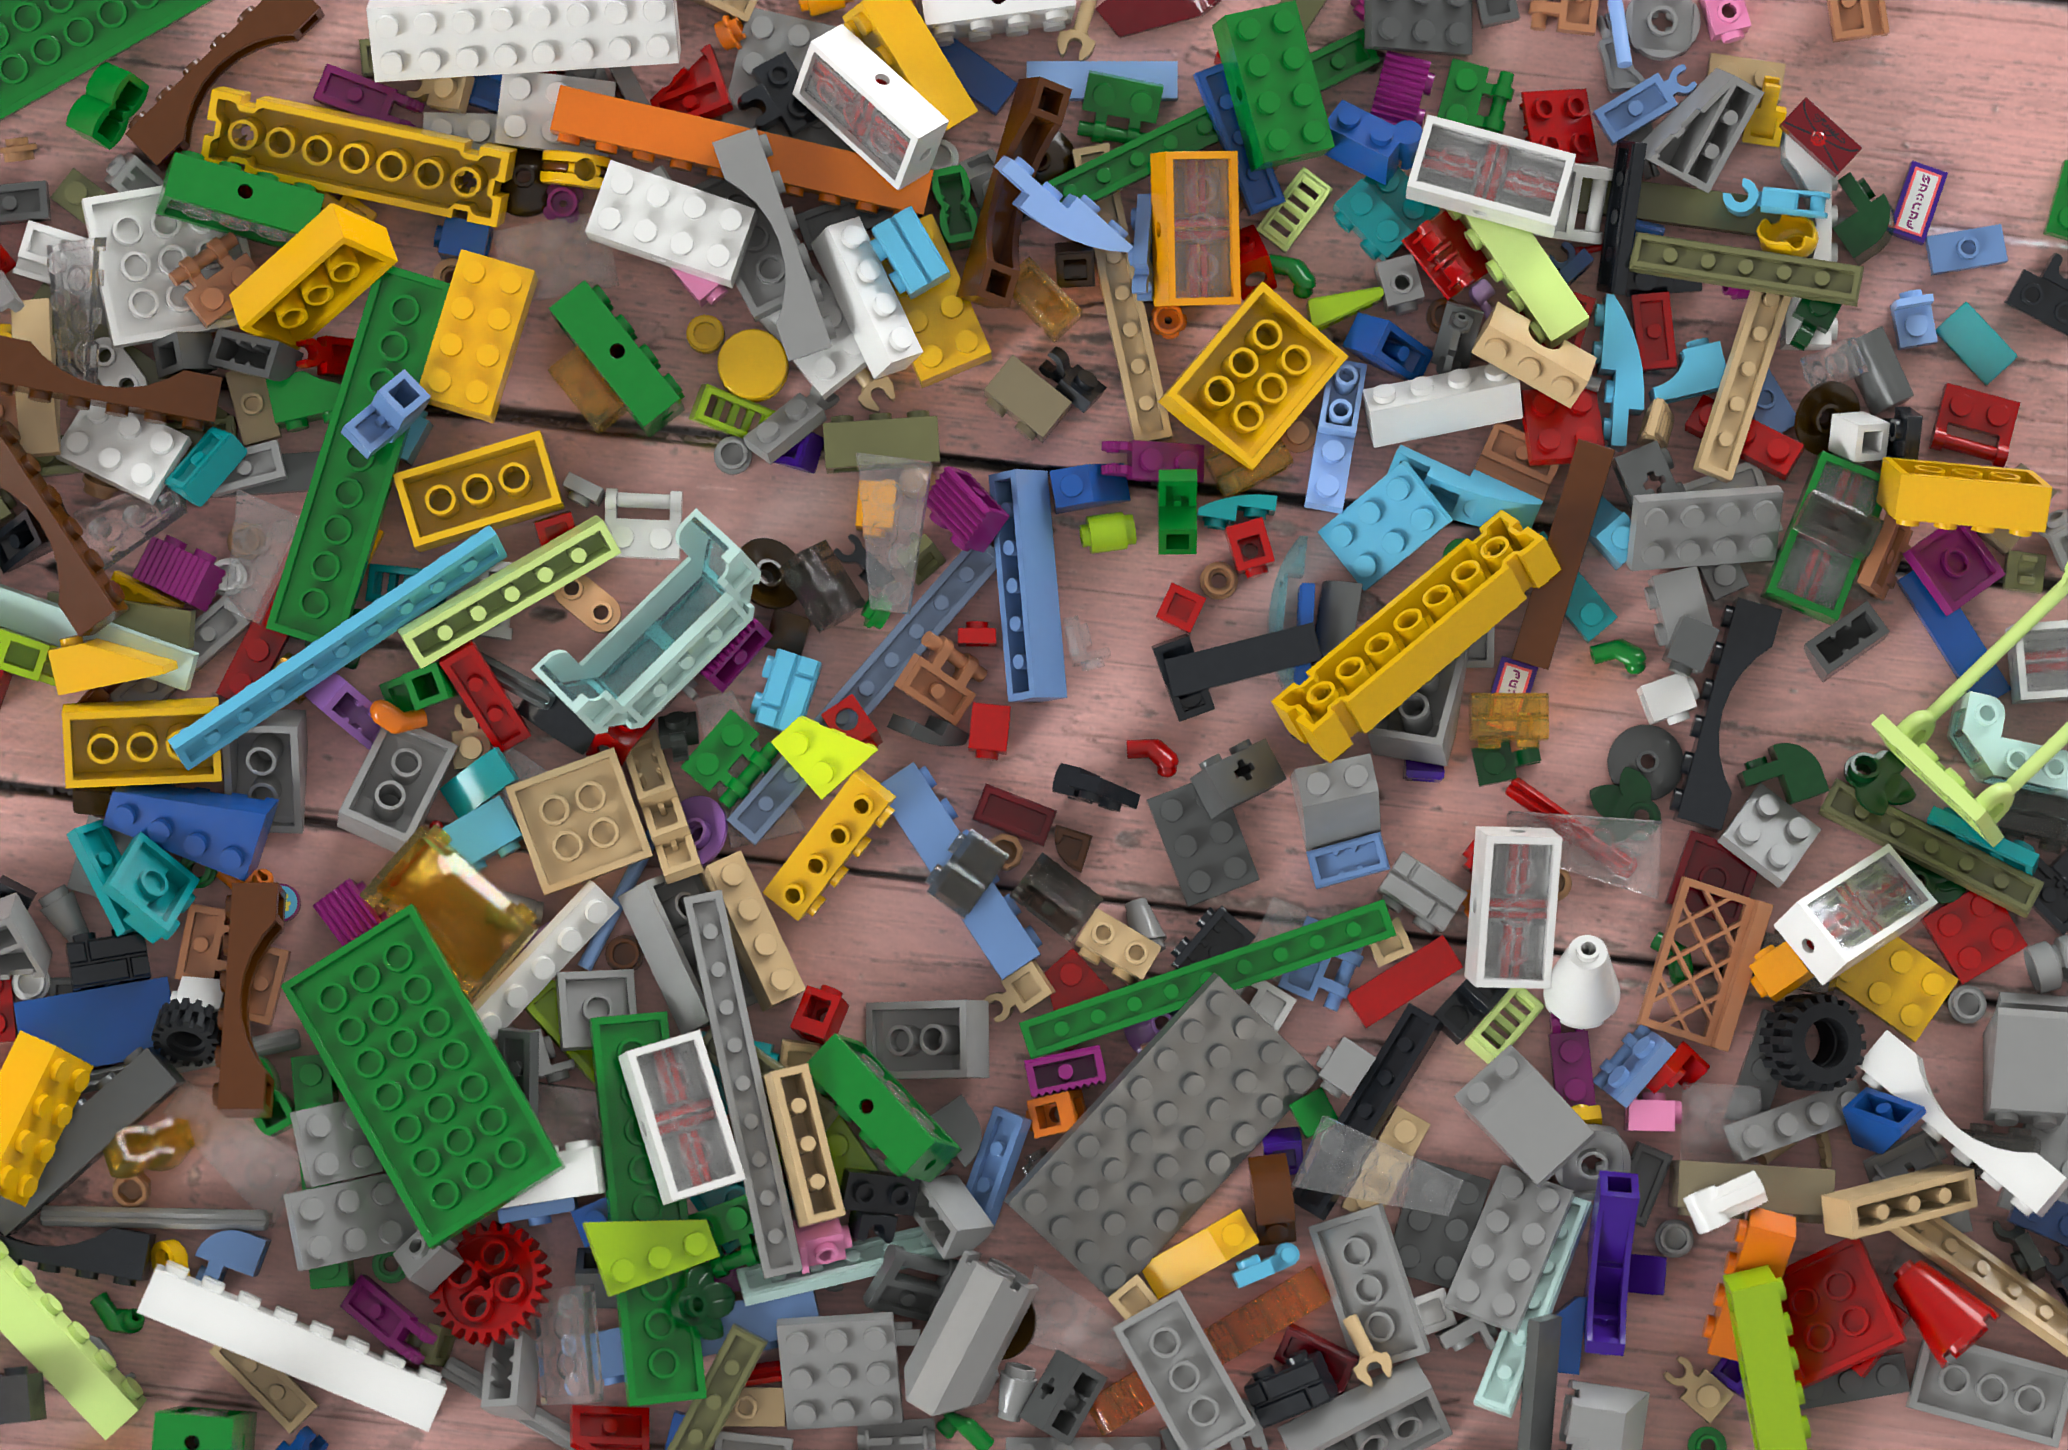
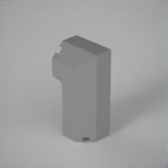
M974 1250L964 1251L904 1367L906 1401L931 1416L956 1412L986 1402L999 1377L997 1368L1039 1289L1035 1284L1028 1285L1030 1279L997 1259L991 1257L987 1264L979 1261L982 1253Z
M1569 1380L1568 1387L1575 1389L1574 1395H1565L1559 1431V1441L1566 1442V1450H1642L1650 1392Z

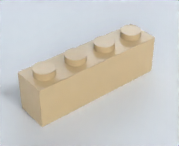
M740 850L704 867V872L699 873V877L707 893L722 890L734 951L762 1011H767L803 993L806 990L742 851Z
M808 1063L772 1071L762 1076L766 1100L798 1228L845 1216Z
M1941 1164L1821 1195L1825 1234L1850 1239H1857L1978 1207L1974 1169L1949 1164Z

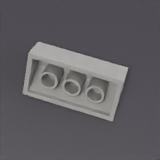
M662 874L642 882L617 898L679 1031L683 1035L710 1025L683 901L684 897L707 893L699 874L671 884H667ZM736 956L746 1007L757 1003L758 1000Z
M1415 1357L1394 1366L1391 1378L1382 1373L1372 1378L1373 1387L1361 1383L1332 1401L1320 1405L1277 1428L1287 1450H1424L1453 1435L1435 1392Z

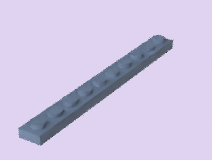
M989 545L984 553L970 549L969 552L962 550L818 714L814 721L829 728L821 714L851 694L854 695L867 716H869L895 687V682L913 654L916 653L922 656L928 649L921 643L923 635L931 631L939 636L997 570L995 548ZM843 710L836 718V724L842 730H851L858 723V715L853 710ZM782 755L726 821L756 846L805 790L808 784Z

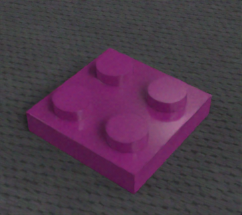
M1957 525L1956 530L1938 528L1902 554L1946 616L1959 609L2006 575L1976 531L1971 530V526Z

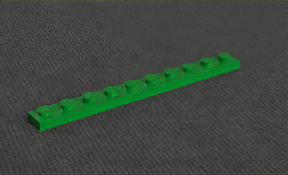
M1364 28L1310 54L1320 93L1377 66L1381 62L1375 49H1365ZM1204 105L1048 181V183L1063 195L1060 199L1061 203L1068 194L1077 196L1079 199L1086 195L1093 202H1098L1151 176L1150 153L1202 151L1219 143V139Z
M1382 899L1019 1022V1026L1030 1058L1034 1059L1179 1010L1213 973L1219 975L1235 991L1397 935L1385 900Z

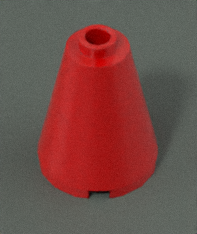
M1909 1259L1893 1274L1898 1279L1893 1284V1287L1937 1363L1942 1368L1949 1365L1945 1359L1948 1355L1952 1354L1957 1359L1989 1330L1985 1323L1989 1318L1995 1323L2000 1318V1315L1993 1308L1922 1259L1916 1263Z

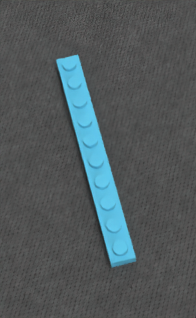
M490 525L473 534L466 541L445 555L440 556L435 562L414 576L409 577L402 584L376 599L372 604L351 618L343 621L326 635L312 642L308 647L287 661L282 662L275 669L254 683L249 684L221 705L216 706L211 712L190 726L182 729L168 740L181 763L189 771L396 632L397 629L408 624L508 557L498 535Z

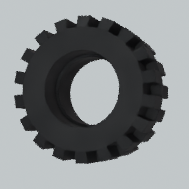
M1823 994L1790 995L1785 997V1001H1778L1774 1004L1773 1009L1775 1012H1767L1764 1018L1767 1026L1761 1027L1759 1036H1764L1763 1044H1759V1051L1765 1052L1766 1055L1762 1062L1765 1068H1772L1770 1073L1774 1080H1782L1781 1085L1787 1088H1794L1795 1090L1833 1091L1834 1087L1841 1088L1846 1085V1078L1853 1079L1858 1073L1855 1066L1862 1065L1864 1057L1860 1056L1861 1049H1866V1041H1862L1861 1034L1865 1033L1864 1025L1857 1024L1860 1016L1856 1010H1849L1850 1004L1845 1000H1838L1837 996ZM1814 1024L1819 1033L1820 1046L1816 1057L1811 1061L1806 1052L1805 1039L1809 1028Z

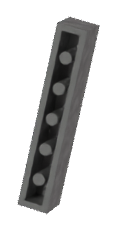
M140 1046L124 1059L123 1062L127 1066L117 1075L113 1072L109 1073L95 1085L98 1092L88 1101L85 1098L77 1101L73 1109L72 1118L68 1125L64 1127L56 1144L55 1153L51 1160L47 1162L39 1178L37 1190L29 1199L26 1207L0 1196V1231L4 1236L16 1234L41 1211L44 1205L52 1202L186 1082L169 1060L159 1054V1049L149 1047L144 1050Z

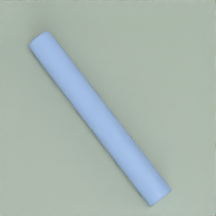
M1607 0L1617 67L1628 68L1632 66V57L1623 0Z

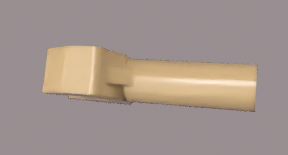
M1082 0L1073 28L1068 31L1061 30L1059 32L1057 47L1060 57L1063 58L1065 56L1068 44L1072 41H1078L1082 45L1079 61H1085L1093 54L1095 41L1090 39L1088 29L1098 0Z
M864 368L854 376L862 387L858 401L864 409L880 413L877 403L871 398L875 390H883L892 402L895 401L894 385L888 376L874 380L867 368Z
M1357 1314L1342 1320L1360 1356L1358 1365L1353 1368L1357 1378L1369 1387H1373L1372 1378L1368 1374V1367L1372 1363H1379L1385 1375L1391 1378L1393 1362L1387 1352L1380 1353L1373 1349Z

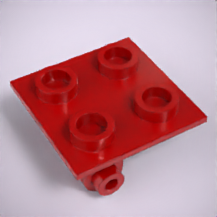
M1586 88L1521 92L1522 103L1519 104V109L1523 112L1524 123L1526 124L1523 126V131L1528 132L1525 141L1576 154L1574 163L1599 162Z
M1447 210L1431 221L1429 219L1416 228V231L1401 240L1447 301L1489 273L1485 266V263L1488 262L1487 258L1481 250L1475 252L1464 235L1467 229L1460 219L1454 221Z

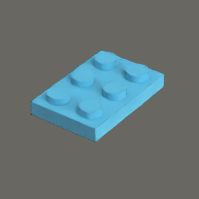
M1405 460L1344 509L1342 514H1338L1322 527L1318 533L1357 583L1363 584L1362 589L1366 591L1446 527L1453 519Z

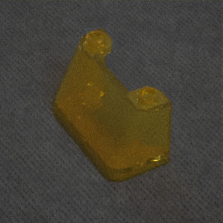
M423 825L398 850L360 893V896L373 908L379 905L385 911L391 909L386 914L388 917H391L410 904L416 906L456 977L463 976L461 978L462 983L460 984L461 989L472 999H476L513 962L536 933L538 926L535 924V921L538 917L523 903L517 906L454 849L449 844L452 838L442 828L434 825L431 829Z

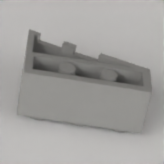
M1716 68L1640 142L1647 143L1645 160L1709 194L1765 92L1733 74Z
M17 892L0 898V980H10L11 975L33 974L34 978L46 977L53 953Z

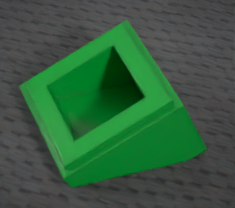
M1321 1087L1288 1105L1305 1139L1330 1127L1338 1120L1332 1105Z

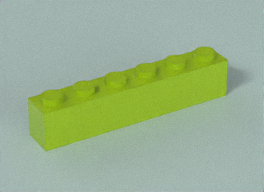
M1769 1265L1723 1275L1754 1450H1807L1806 1439L1811 1438V1430L1806 1415L1801 1416L1800 1405L1805 1404V1396L1800 1381L1795 1382L1793 1372L1799 1369V1362L1795 1348L1793 1346L1789 1347L1787 1336L1793 1335V1329L1788 1312L1783 1313L1781 1301L1787 1300L1783 1280L1781 1277L1775 1278Z

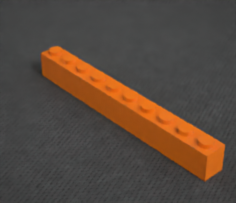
M560 85L550 128L553 135H558L557 142L579 147L580 141L595 144L594 150L606 154L617 155L618 149L632 152V159L653 164L655 158L670 161V168L685 172H691L692 166L707 170L706 176L725 180L712 142L751 129ZM757 130L759 136L767 134L773 156L767 157L771 172L776 170L780 172L786 192L783 194L803 197L804 192L819 195L818 201L825 204L840 206L841 200L855 203V210L877 214L879 208L893 212L892 217L907 207L912 206L918 218L924 216L934 170H930L926 175L898 191L856 152Z

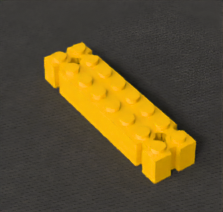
M224 86L212 89L207 120L216 121L214 131L204 134L201 155L205 157V161L219 164L221 161L232 162L237 165L239 163L245 164L244 172L257 175V172H267L279 177V182L293 185L296 182L306 183L321 191L453 218L460 214V210L468 212L467 222L498 227L504 223L509 193L501 192L500 189L502 182L505 183L512 179L517 154L516 148L486 143L480 146L479 150L471 149L473 139L271 96L258 98L256 103L250 102L252 92ZM250 126V131L253 130L254 138L248 141L245 139L247 134L242 135V128ZM471 172L474 174L472 178L477 179V184L468 188L466 186L468 181L463 182V176Z
M1500 510L1479 527L1481 535L1473 541L1466 538L1306 671L1309 677L1301 685L1293 682L1271 701L1288 732L1304 744L1309 742L1313 751L1329 763L1342 755L1353 745L1350 739L1357 732L1366 734L1372 730L1382 719L1402 705L1406 699L1525 601L1527 597L1524 592L1530 587L1539 589L1562 570L1545 537L1528 526L1523 530L1519 520L1505 511Z

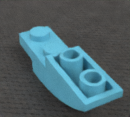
M1606 294L1602 304H1596L1594 326L1600 327L1599 341H1593L1591 355L1597 357L1595 363L1598 364L1597 375L1612 376V380L1605 381L1604 402L1610 403L1609 418L1603 417L1602 429L1604 440H1608L1607 447L1615 449L1616 452H1622L1627 444L1628 415L1640 416L1644 411L1643 368L1639 348L1629 320L1615 295Z
M1401 444L1388 470L1389 473L1406 460L1453 520L1481 527L1497 512L1503 510L1519 520L1523 530L1527 526L1532 528L1543 503V500L1476 469L1468 476Z

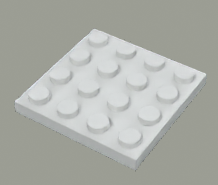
M162 186L82 198L81 201L112 349L152 343L175 332L211 333L217 332L218 328L226 330L240 328L234 310L208 328H205L183 299L186 293L194 289L192 284L187 279L180 285L175 286L170 280L168 274L179 267L178 262L187 256L194 257L207 248V242L215 237L220 239L226 233L155 214ZM235 219L236 226L245 229L243 221ZM235 236L239 244L228 251L229 255L233 260H236L245 253L251 258L247 239ZM215 260L200 271L207 280L222 268Z

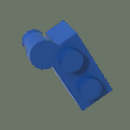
M1342 99L1328 117L1335 147L1324 155L1386 186L1397 171L1400 160L1402 161L1400 169L1408 170L1412 168L1423 129L1418 123L1411 120H1403L1393 125Z

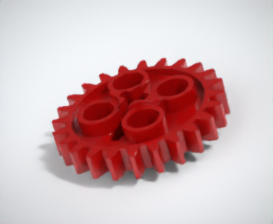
M492 1220L488 1230L486 1226L478 1222L476 1224V1234H472L466 1229L462 1232L464 1240L458 1241L459 1245L456 1249L464 1262L437 1287L438 1291L429 1295V1299L435 1303H440L435 1307L433 1313L440 1318L444 1317L440 1324L445 1328L452 1329L451 1334L458 1339H462L465 1336V1341L471 1345H475L479 1339V1343L489 1347L493 1337L497 1343L504 1345L505 1334L508 1333L517 1340L519 1339V1326L522 1325L526 1329L531 1330L532 1326L528 1318L531 1315L539 1318L542 1317L541 1312L536 1306L538 1303H549V1299L541 1293L542 1290L552 1288L553 1286L552 1283L543 1279V1276L552 1272V1268L542 1264L548 1255L541 1249L537 1250L540 1245L539 1241L533 1237L529 1238V1233L524 1229L520 1228L516 1231V1227L509 1222L502 1228L501 1224ZM505 1250L503 1261L494 1265L497 1254ZM472 1269L470 1279L466 1283L461 1284L463 1274ZM520 1283L518 1293L514 1297L509 1298L511 1288L515 1284ZM486 1302V1310L482 1315L476 1317L478 1306Z

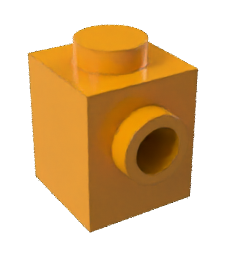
M1786 941L1776 948L1773 944L1765 947L1754 956L1756 961L1749 965L1754 973L1750 981L1762 998L1769 995L1775 1002L1815 977Z

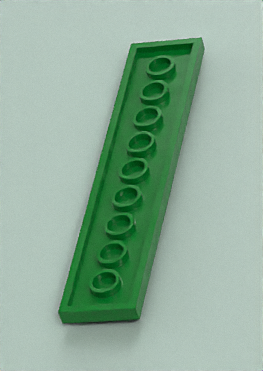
M392 266L371 285L266 629L314 642L339 626L343 621L352 617L392 488L393 475L397 471L410 427L392 444L388 442L368 460L341 433V430L345 424L372 403L380 388L404 369L420 384L450 283Z
M667 1011L590 1018L589 1029L609 1222L689 1220L687 1199L666 1205L662 1203L618 1056L626 1051L670 1039ZM692 1267L616 1294L627 1407L707 1398L701 1337L694 1326H686L677 1322L671 1312V1301L685 1287L686 1273Z

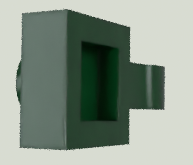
M1801 298L1792 316L1802 322L1789 345L1804 351L1805 347L1807 348L1816 329L1826 334L1842 304Z
M1509 741L1471 749L1479 787L1512 781L1517 778L1515 768L1538 764L1541 761L1538 746L1511 752Z

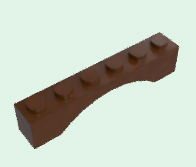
M262 0L256 7L249 6L237 18L238 24L228 34L223 32L213 40L210 45L211 51L201 60L197 58L188 64L182 73L184 77L174 87L172 85L165 87L155 99L157 103L147 113L142 111L131 120L128 125L130 129L125 133L126 136L164 173L174 153H182V151H186L190 147L192 128L198 109L209 89L219 77L240 59L260 49L281 43L298 42L325 16L322 9L314 0Z
M1040 76L1019 79L994 166L1003 155L1013 160L1019 156L1035 170L1032 175L1034 178L1049 145L1062 126L1072 89ZM994 167L956 296L988 309L1010 308L1020 273L1019 237L1024 214L1012 204L1021 191Z
M0 336V395L12 396L13 391L27 393L29 394V400L41 403H51L52 398L67 401L66 406L79 410H90V405L106 408L105 413L108 415L128 417V413L144 415V421L154 424H166L167 420L182 422V428L203 432L205 427L211 428L215 423L222 377L184 370L166 380L146 386L126 388L102 386L81 380L61 370L44 357L31 341Z
M0 419V487L10 492L30 510L41 524L50 541L58 570L59 607L79 637L95 635L129 610L124 602L125 594L121 587L106 575L103 570L104 562L100 555L94 549H89L81 537L83 530L74 518L68 517L60 505L62 504V498L53 486L47 485L40 472L42 469L39 462L33 455L26 453L19 442L21 437L18 430L9 421Z
M232 883V894L227 895L225 901L226 917L230 918L229 932H225L223 935V953L227 955V968L222 970L220 975L221 992L225 993L224 1007L219 1008L217 1016L218 1028L222 1030L221 1045H217L215 1049V1064L217 1068H220L219 1083H214L212 1100L213 1105L217 1106V1110L226 1118H272L274 1079L264 1067L254 1047L249 1026V1000L252 983L260 962L271 944L284 931L286 892L279 883Z

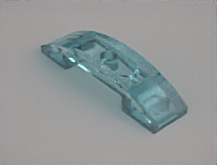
M1299 536L1279 569L1269 602L1267 634L1283 630L1288 577L1302 579L1304 575L1308 536ZM1295 668L1275 672L1283 691L1293 683Z

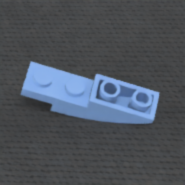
M1003 155L994 166L995 169L1021 191L1012 204L1042 226L1090 247L1127 253L1133 248L1125 240L1129 233L1112 219L1107 224L1097 215L1101 208L1086 195L1079 199L1077 196L1068 194L1061 203L1060 199L1063 195L1047 181L1043 185L1038 183L1032 177L1035 170L1019 156L1013 160Z
M1345 360L1324 386L1304 508L1342 514L1360 413L1362 389L1364 388L1367 364Z

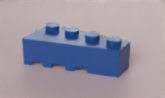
M176 784L118 786L112 792L102 825L131 837L142 832L166 851L245 882L259 865L280 799L268 797L264 800L249 798L247 794L233 792L231 795L210 792V789L195 787L194 789L176 787Z

